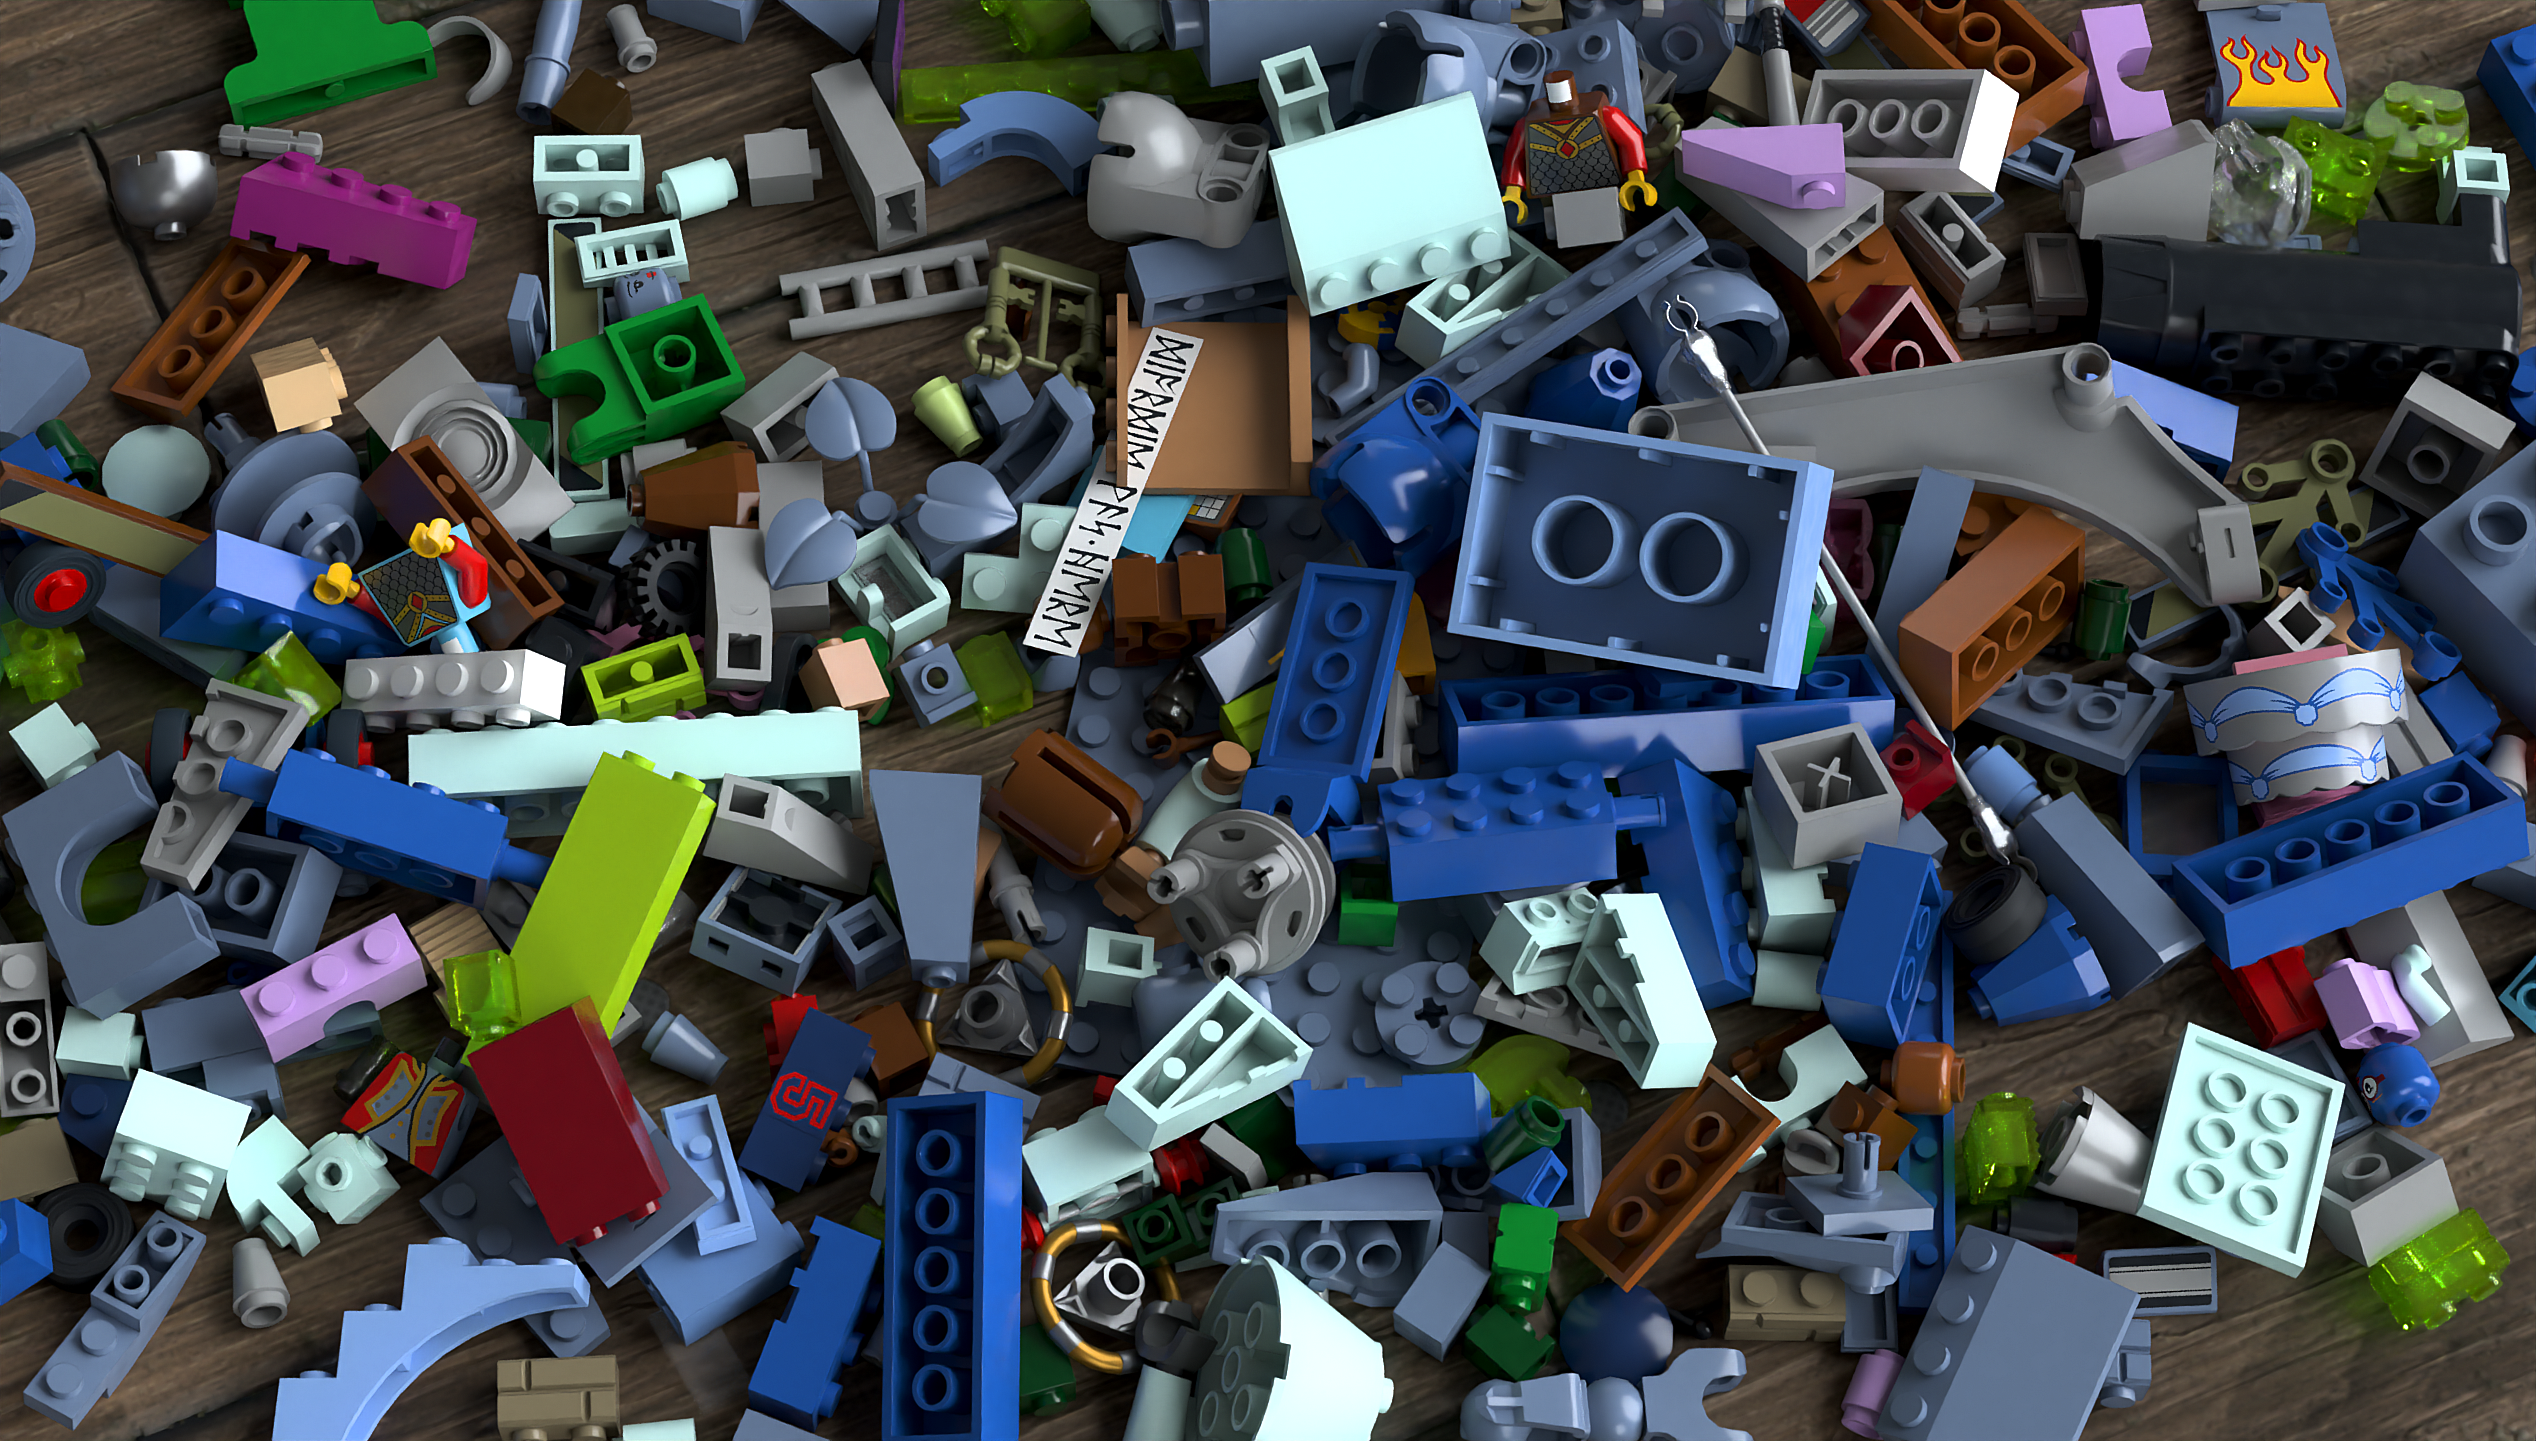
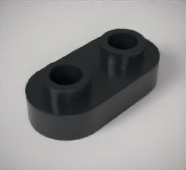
M786 632L777 639L772 647L771 682L765 686L764 695L758 707V716L768 710H784L790 714L811 713L812 705L798 672L813 655L812 650L819 645L813 635L809 633Z

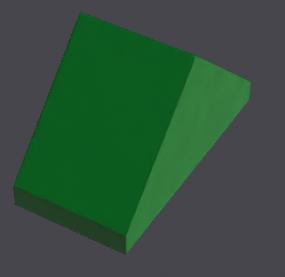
M1349 863L1345 869L1339 872L1337 945L1393 947L1398 902H1393L1386 864Z

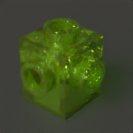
M20 618L0 625L10 655L1 658L12 689L23 685L31 705L43 700L59 699L68 694L70 690L84 686L77 665L86 662V658L75 631L64 634L62 627L36 628L26 624Z

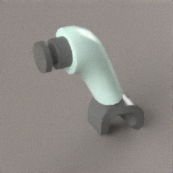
M1172 1299L1169 1302L1154 1301L1149 1303L1140 1315L1135 1332V1346L1140 1356L1156 1362V1365L1152 1367L1143 1364L1123 1441H1184L1192 1381L1183 1378L1182 1374L1186 1372L1193 1375L1202 1368L1218 1344V1341L1213 1336L1199 1332L1200 1321L1192 1312L1190 1304L1176 1299Z

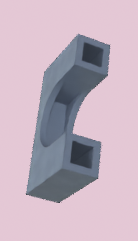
M119 750L2 816L9 833V837L5 839L6 849L13 861L24 870L28 880V884L23 887L26 898L32 908L39 915H42L48 929L43 932L45 945L51 955L58 962H61L67 978L62 980L65 994L75 1008L79 1010L84 1008L103 1021L221 955L202 908L178 891L130 918L112 925H90L83 913L81 887L85 873L92 860L107 845L158 817L160 812L159 805L143 768Z

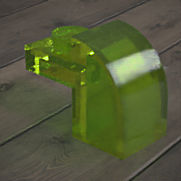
M1532 1034L1508 1037L1490 1047L1465 1070V1073L1474 1072L1489 1090L1491 1118L1503 1117L1518 1101L1527 1100L1530 1096L1534 1095L1549 1100L1558 1110L1583 1107L1589 1117H1591L1593 1105L1590 1103L1591 1097L1588 1091L1576 1078L1572 1076L1566 1078L1564 1076L1568 1066L1570 1051L1550 1038Z

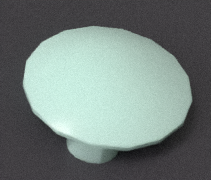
M166 424L143 426L125 434L110 448L102 465V485L107 497L177 522L182 516V512L187 510L202 496L210 478L211 464L201 442L186 430Z

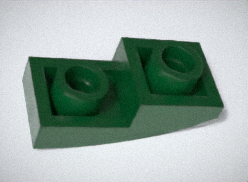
M1232 1176L1181 1200L1172 1193L1122 1217L1140 1266L1144 1270L1173 1264L1209 1252L1216 1204L1244 1199L1237 1182Z

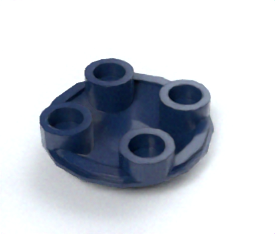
M1606 1281L1586 1288L1569 1303L1560 1322L1559 1345L1567 1366L1575 1374H1579L1580 1380L1586 1381V1387L1594 1381L1610 1376L1628 1380L1636 1387L1641 1377L1659 1376L1664 1373L1667 1367V1359L1673 1348V1325L1665 1305L1650 1290L1635 1284L1626 1293L1614 1281Z

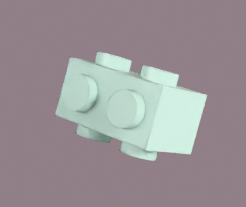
M640 135L534 137L533 184L539 214H551L556 217H571L575 214H605L611 217H621L629 213H644L645 166Z

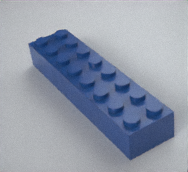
M1868 654L1816 657L1810 674H1800L1798 690L1709 676L1712 679L1711 692L1702 691L1701 701L1687 702V694L1661 698L1652 694L1647 685L1643 687L1636 680L1635 672L1632 669L1439 681L1438 743L1452 775L1463 772L1472 774L1503 772L1512 767H1527L1531 769L1559 766L1568 761H1582L1585 763L1599 761L1603 779L1620 777L1672 758L1679 760L1703 776H1708L1713 771L1738 770L1743 773H1753L1757 745L1856 722L1861 723L1878 754L1893 743L1895 698Z

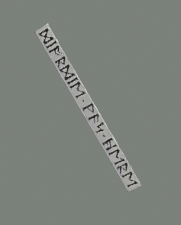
M1153 327L1128 387L1127 487H1116V472H1106L1105 443L1023 642L1024 645L1076 657L1111 571L1112 559H1115L1204 339ZM1116 430L1110 431L1107 440H1116Z

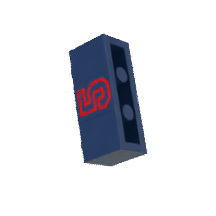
M809 1006L736 1164L796 1192H800L804 1181L815 1186L829 1155L819 1150L829 1129L839 1134L853 1102L843 1098L853 1077L861 1081L864 1080L877 1052L876 1049L868 1046L872 1035Z

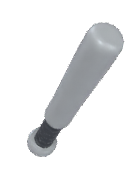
M1755 0L1753 5L1754 14L1757 18L1761 19L1765 48L1762 62L1769 126L1800 125L1789 53L1785 50L1781 23V16L1785 10L1783 0Z

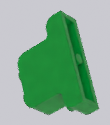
M244 0L243 9L257 57L250 63L233 68L225 77L224 88L234 125H243L245 131L250 126H263L438 78V73L427 30L421 24L413 21H401L393 24L382 23L378 18L373 0Z

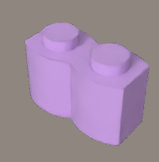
M2347 958L2327 966L2322 971L2324 976L2314 981L2319 998L2343 1048L2363 1049L2364 1053L2367 1054L2371 1049L2383 1043L2395 1042L2399 1045H2407L2420 1038V1032L2405 999L2401 996L2392 972L2378 970L2376 966L2355 962L2354 959Z

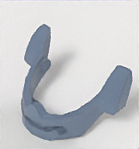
M2229 604L2216 606L2228 619L2231 635L2224 640L2220 657L2209 665L2194 668L2176 667L2134 652L2128 658L2126 666L2129 672L2147 687L2163 690L2171 681L2189 685L2234 676L2232 664L2246 661L2250 655L2247 648L2248 632L2242 617Z

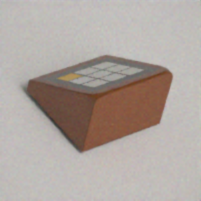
M1243 493L1235 495H1197L1180 527L1215 544L1217 536L1228 531L1244 504L1245 495Z

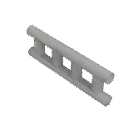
M986 239L779 275L782 296L798 293L803 312V318L788 320L792 341L986 306L988 285H979L974 262L989 259ZM954 266L959 290L928 295L923 271ZM902 275L907 299L876 304L871 280ZM850 284L855 308L824 314L819 290Z

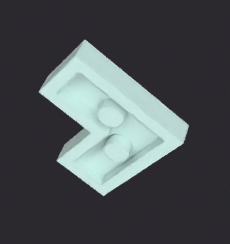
M1023 503L1019 556L966 552L964 555L961 608L1033 614V602L1036 597L1042 595L1045 591L1078 507Z

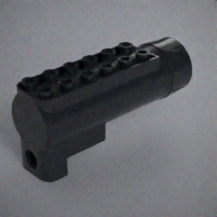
M2459 193L2452 211V226L2357 219L2346 251L2193 241L2169 238L2166 235L2097 234L2090 247L2084 279L2089 303L2086 316H2081V343L2100 345L2109 353L2112 360L2136 369L2155 371L2156 369L2184 370L2185 387L2209 394L2237 393L2257 395L2263 398L2280 396L2309 398L2317 402L2337 400L2362 402L2366 405H2399L2407 391L2423 371L2482 405L2493 409L2505 399L2519 366L2518 352L2523 316L2521 281L2517 270L2511 265L2506 205L2500 198L2492 195Z

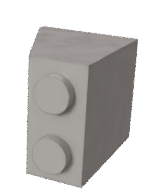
M2190 119L2071 164L2069 179H2062V186L2059 191V209L2066 211V221L2071 223L2079 239L2093 240L2097 234L2166 235L2169 238L2206 242L2217 142L2201 120Z

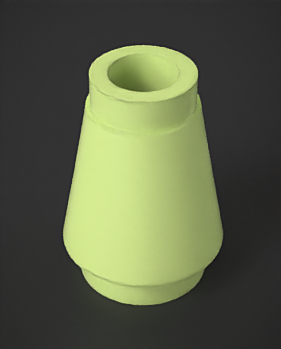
M940 376L929 381L912 396L911 401L916 407L914 415L950 450H953L958 458L971 453L984 441L957 383H950L946 376Z

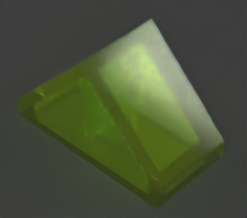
M291 630L225 681L304 705L310 718L305 726L309 728L342 700V693L339 687Z

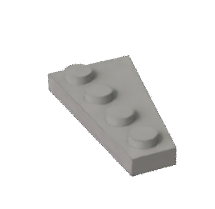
M214 678L210 679L205 692L208 698L203 716H196L190 731V736L193 740L186 760L178 762L172 778L176 785L170 802L162 804L140 861L147 877L192 891L196 889L254 802V800L235 794L218 791L220 779L229 756L275 771L286 755L288 748L292 746L310 719L304 705Z
M1495 973L1479 995L1472 1014L1621 1061L1566 984L1514 995Z

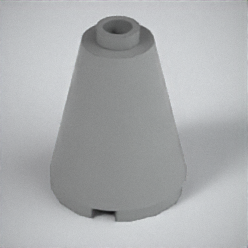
M2076 1086L2072 1091L2079 1098L2073 1105L2064 1100L2062 1101L2046 1126L2033 1157L2043 1161L2039 1175L2029 1170V1186L2040 1192L2135 1215L2153 1141L2092 1090L2084 1086Z

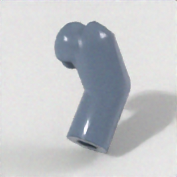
M1354 342L1345 348L1342 359L1348 361L1346 363L1347 381L1325 396L1327 406L1337 417L1343 416L1373 395L1378 388L1380 358L1376 350L1367 343Z

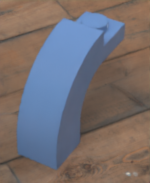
M997 92L972 99L960 105V127L957 129L950 128L941 132L928 145L929 174L942 187L993 158L1008 155L1024 156L1037 160L1052 170L1074 197L1088 189L1093 156L1096 154L1116 156V146L1103 145L1097 138L1100 124L1088 113L1072 103L1039 92Z

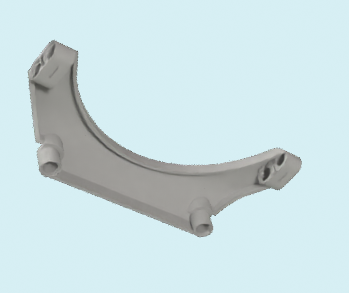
M2081 343L2073 346L1734 395L1764 446L1817 445V464L1835 470L1829 504L1880 492L1916 489L1923 465L1975 480L1973 491L2022 499L2056 509L2092 524L2127 544L2162 570L2187 597L2200 607L2205 608L2262 600L2259 563L2247 502L2243 503L2189 458L2151 419L2132 395L2115 398L2112 360L2109 353L2102 346L2095 343ZM2086 373L2098 376L2090 381H2083L2077 378ZM1722 397L1661 406H1647L1634 413L1628 423V434L1646 437L1662 436L1665 437V440L1756 453ZM1544 648L1546 674L1625 668L1618 660Z

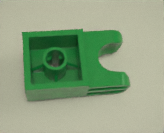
M703 293L606 326L602 334L543 355L532 370V378L537 388L548 398L583 395L590 397L600 405L596 412L579 420L572 426L567 439V450L571 459L581 466L594 464L631 451L633 446L654 443L721 419L720 412L745 394L746 379Z

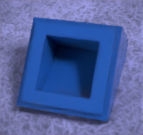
M1544 1146L1491 1178L1489 1184L1506 1203L1514 1202L1547 1208L1567 1176L1568 1170L1554 1152Z

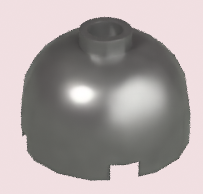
M188 150L156 152L157 160L149 161L140 165L139 155L119 160L110 166L111 189L118 210L124 219L134 227L143 231L154 232V238L157 240H176L187 235L186 228L200 224L212 212L217 200L218 180L215 159L210 161V155L203 152Z

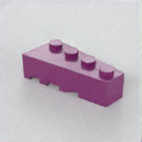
M285 152L242 175L229 236L249 240L251 232L255 231L275 236L274 247L296 252L298 247H318L327 250L326 253L329 256V261L344 265L367 264L370 260L376 262L375 270L377 273L445 290L465 276L477 219L461 214V208L455 204L445 201H431L428 203L413 198V193L402 186L392 184L378 186L363 181L364 176L357 171L346 168L331 170L316 165L315 159L307 154Z

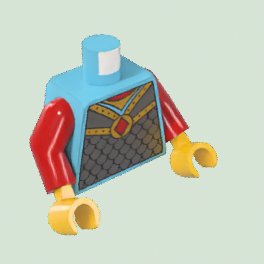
M443 518L432 520L429 528L424 523H417L409 539V546L411 548L358 573L359 578L355 581L351 580L352 571L350 567L342 562L332 564L327 575L320 574L317 577L313 592L319 601L335 605L347 598L349 604L376 617L393 630L403 644L409 647L436 636L444 654L480 651L465 621L490 609L488 562L483 555L473 549L464 523L453 528Z

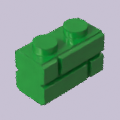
M1514 1202L1501 1205L1490 1264V1271L1492 1273L1488 1279L1485 1301L1490 1306H1494L1497 1303L1508 1314L1514 1311L1522 1317L1542 1310L1551 1271L1559 1214L1554 1209Z

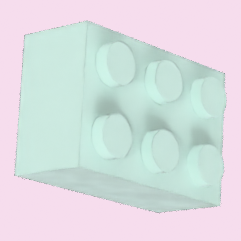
M139 1068L117 1126L99 1183L110 1186V1192L125 1200L139 1202L146 1198L165 1205V1211L175 1217L191 1221L197 1220L198 1217L209 1220L252 1107Z

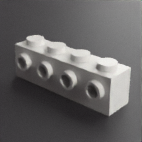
M527 649L351 659L346 661L341 709L362 710L366 720L367 731L375 733H393L395 728L407 727L421 731L438 729L440 726L445 725L480 729L484 728L485 723L528 726L530 721L560 720L566 665Z

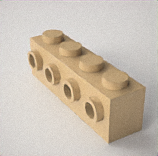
M312 337L250 355L264 404L277 432L299 427L301 434L319 431L333 425L331 417L342 414L338 400L347 398L348 395L339 366L336 365L335 359L329 353L328 348L319 349Z

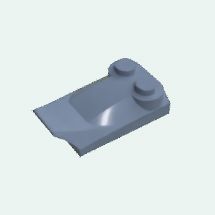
M1741 1191L1725 1222L1707 1233L1696 1253V1259L1723 1256H1771L1796 1266L1839 1274V1278L1849 1283L1850 1289L1854 1292L1878 1294L1885 1290V1286L1891 1285L1897 1280L1905 1262L1910 1231L1823 1237L1785 1200V1195Z

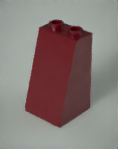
M590 995L504 1035L467 1055L557 1246L574 1239L577 1248L609 1233L605 1223L626 1214L631 1223L662 1208L657 1198L667 1193L671 1189Z

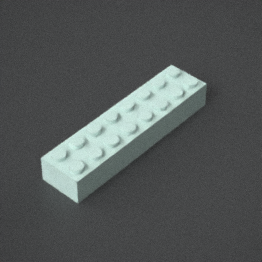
M830 706L820 708L813 713L790 714L784 710H768L762 712L759 716L734 717L727 713H713L705 716L703 719L678 720L671 716H657L649 719L647 722L622 723L614 719H602L595 721L591 725L566 726L562 723L547 722L529 729H510L505 726L492 725L475 732L455 733L448 729L438 728L428 730L422 735H408L409 786L412 787L414 782L427 783L443 790L446 798L465 804L470 799H476L496 806L500 810V815L509 817L506 838L565 835L603 751L622 758L625 750L636 753L656 764L653 772L669 779L672 778L674 771L689 775L706 784L703 793L714 802L724 774L729 773L780 786L823 815L830 810L836 809L848 819L864 818L858 710L846 711L840 707Z

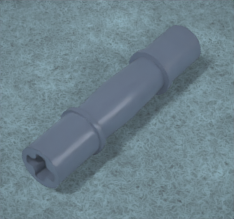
M543 0L536 23L531 55L526 57L524 62L525 73L516 107L517 115L529 123L536 125L552 124L550 111L561 99L565 82L571 72L568 61L578 30L582 0Z

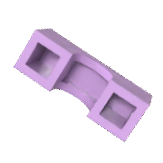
M2134 4L2081 10L2075 31L2069 33L2068 46L2069 50L2089 68L2083 105H2089L2092 114L2090 120V139L2093 148H2100L2102 153L2171 127L2172 123L2163 90L2136 91L2126 86L2120 79L2127 76L2143 75L2152 49L2142 5Z
M393 913L239 992L249 1020L273 1063H276L325 1038L324 1024L340 1009L355 1002L368 1000L372 1002L376 1011L428 984L421 958L396 914Z

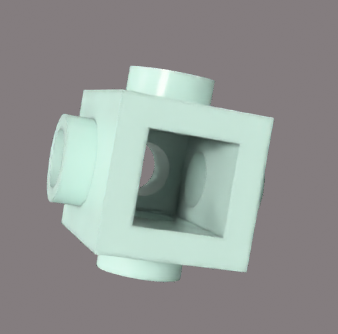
M337 1132L326 1135L309 1149L312 1158L297 1169L307 1182L304 1186V1191L309 1200L320 1211L324 1213L329 1212L337 1224H358L401 1188L384 1166L388 1159L382 1148L372 1141L369 1136L363 1137L361 1134L338 1135Z

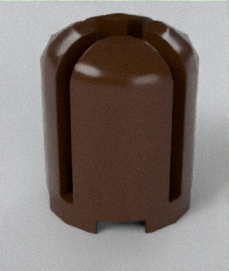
M1049 727L1046 733L1041 728H1037L1010 756L1015 763L1004 778L1001 791L990 786L983 801L981 813L1071 879L1077 881L1092 880L1107 872L1112 867L1118 854L1122 853L1132 844L1142 821L1143 800L1138 791L1056 731Z

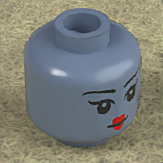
M650 268L618 276L613 281V296L604 298L609 323L612 325L683 299L676 276L667 277L662 269Z

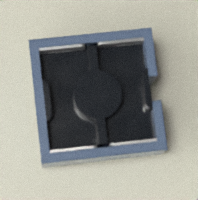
M738 864L697 919L689 953L760 983L769 989L792 997L831 941L832 934L826 926V921L841 913L843 901L804 884L800 889L782 881L783 875Z

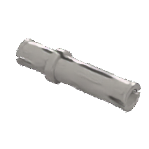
M982 794V804L986 797L984 794ZM981 813L980 826L997 832L1002 836V844L986 873L992 887L989 897L994 907L1002 910L1011 932L1012 940L1033 946L1025 929L1026 925L1033 932L1038 943L1048 933L1047 927L1042 922L1032 900L1034 888L1029 877L1021 874L1002 828Z

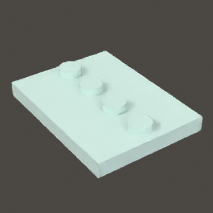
M2188 1022L2180 1034L2135 1215L2296 1278L2305 1266L2346 1084Z

